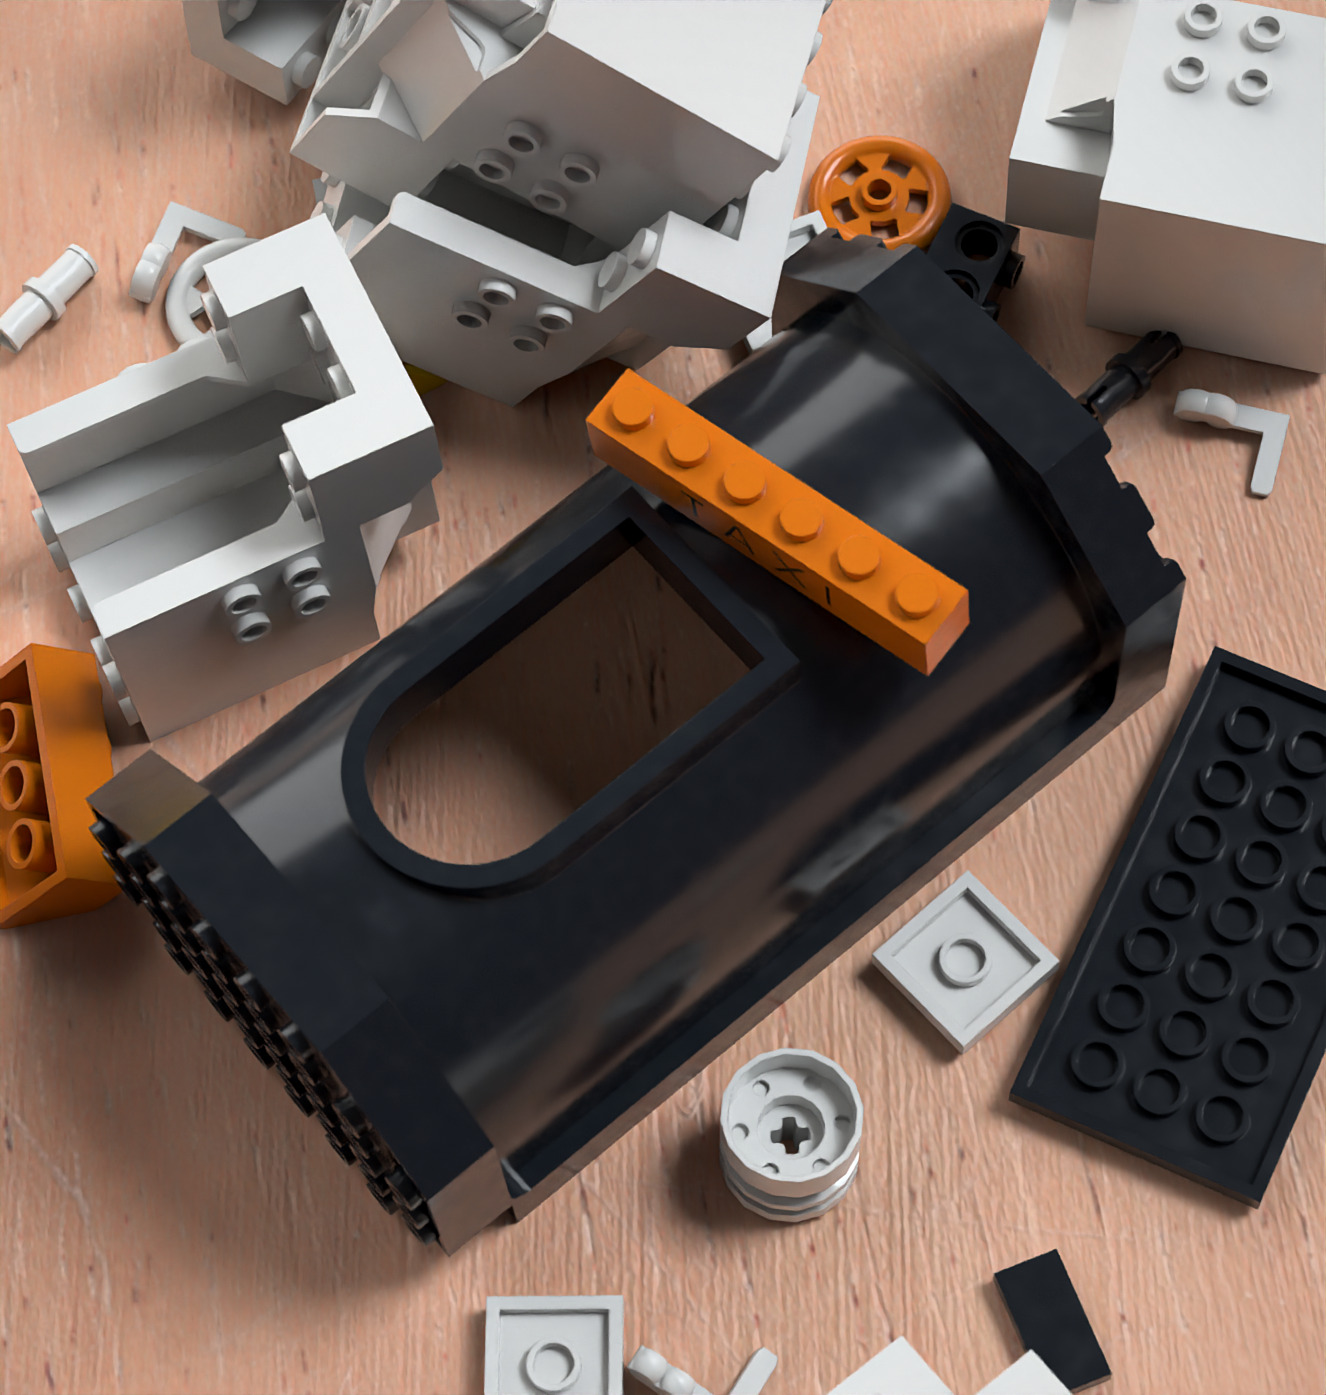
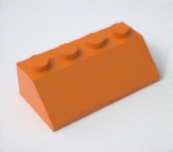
M30 643L0 666V929H10L95 911L123 892L113 878V875L116 873L101 854V851H103L102 847L88 829L96 820L85 798L114 777L111 760L112 746L107 735L102 703L103 690L99 682L95 654Z

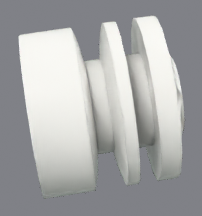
M781 1048L757 1055L736 1071L723 1094L720 1118L719 1163L727 1187L747 1209L769 1220L800 1222L825 1214L845 1198L857 1176L864 1107L855 1082L837 1062L813 1050ZM794 1140V1146L796 1150H799L798 1153L793 1155L786 1154L785 1147L781 1144V1141Z

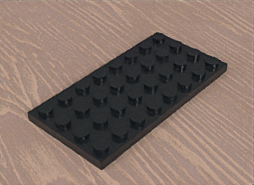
M1215 646L1010 1090L1009 1101L1258 1210L1326 1052V691Z

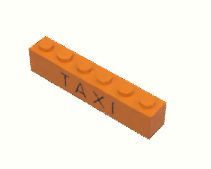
M629 368L626 369L585 419L596 457L926 676L930 675L968 626L969 601L967 589Z

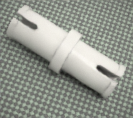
M71 244L65 250V253L39 278L30 277L22 285L23 294L0 317V345L6 350L17 354L22 349V346L49 319L58 320L66 312L65 303L90 277H93L99 271L94 259L83 248Z

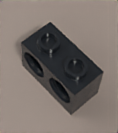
M952 203L926 254L995 322H997L1001 310V304L996 302L1003 288L1012 290L1015 287L1025 263V255L1018 253L1020 228ZM983 254L990 257V259L974 261L968 258V256Z

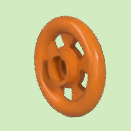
M866 136L842 144L821 161L809 184L807 197L808 211L810 214L819 210L827 228L838 229L842 238L846 241H850L860 234L872 236L871 226H887L896 223L898 236L882 239L887 249L894 251L902 244L907 243L917 245L923 250L933 242L951 207V188L940 163L921 146L894 136ZM888 161H896L909 167L911 170L906 178L902 179L893 172L883 170ZM858 164L866 173L859 176L852 185H848L840 176L850 167ZM876 190H883L889 196L882 200H876L870 197L869 194ZM909 194L927 195V206L924 214L906 212L909 206ZM847 201L850 203V208L857 218L841 224L835 216L832 207Z

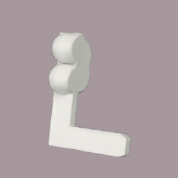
M170 201L152 242L146 246L141 260L136 267L131 281L129 296L148 304L153 301L158 291L160 280L167 272L171 256L183 230L212 242L228 238L246 237V232L242 228Z
M1200 389L1179 391L1173 415L1178 416L1180 419L1195 423L1200 421L1207 422L1210 426L1219 429L1234 428L1263 435L1250 488L1252 494L1268 497L1272 493L1290 415L1237 404L1228 396Z
M643 1345L638 1348L627 1365L630 1373L659 1395H713L697 1384L687 1373L673 1367L660 1354ZM765 1347L755 1351L728 1395H758L775 1369L778 1357Z

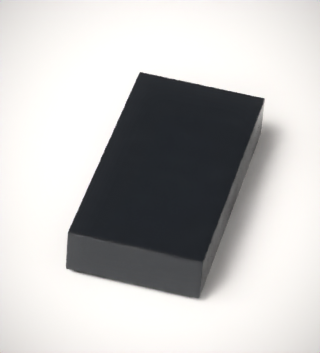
M1057 1249L994 1273L993 1281L1025 1354L1032 1350L1071 1394L1111 1379L1112 1372Z

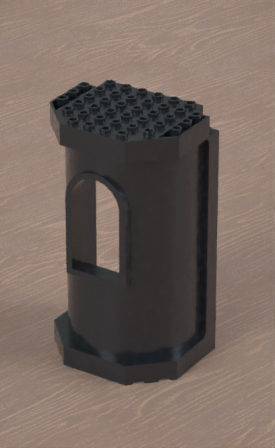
M826 228L783 262L771 316L772 338L685 404V406L968 590L969 624L929 676H926L608 464L199 782L194 781L152 749H149L85 798L96 820L88 829L102 847L103 851H101L103 858L116 873L113 875V878L135 906L138 907L143 903L155 919L152 923L165 940L164 947L186 975L194 972L206 989L203 991L204 995L226 1022L234 1019L237 1026L246 1036L243 1039L245 1044L267 1070L275 1065L274 1068L286 1083L284 1086L285 1091L303 1114L309 1118L316 1111L318 1112L316 1118L326 1130L325 1138L349 1167L357 1160L361 1162L358 1167L369 1181L366 1186L375 1199L391 1216L401 1209L403 1212L401 1215L402 1220L426 1248L436 1241L448 1257H450L506 1210L519 1223L1166 686L1187 578L1178 562L1167 557L1162 558L1147 533L1153 528L1155 523L1136 486L1128 482L1119 483L1108 464L1105 455L1112 449V442L1106 431L1079 402L917 245L906 243L893 251L887 249L882 238L860 234L850 241H846L842 238L838 229ZM631 547H634L751 670L541 839L515 855L481 864H454L434 860L419 854L399 841L386 828L375 811L374 783L376 773L386 748L396 734L425 708Z

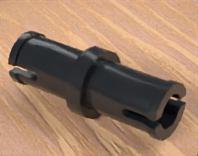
M1158 330L1150 331L1127 353L1114 355L1106 363V372L1084 393L1078 395L1075 400L1092 416L1097 414L1095 419L1104 427L1108 420L1130 399L1138 400L1143 397L1151 388V380L1173 359L1182 354L1183 346L1176 333L1168 331L1160 340H1156L1162 332Z

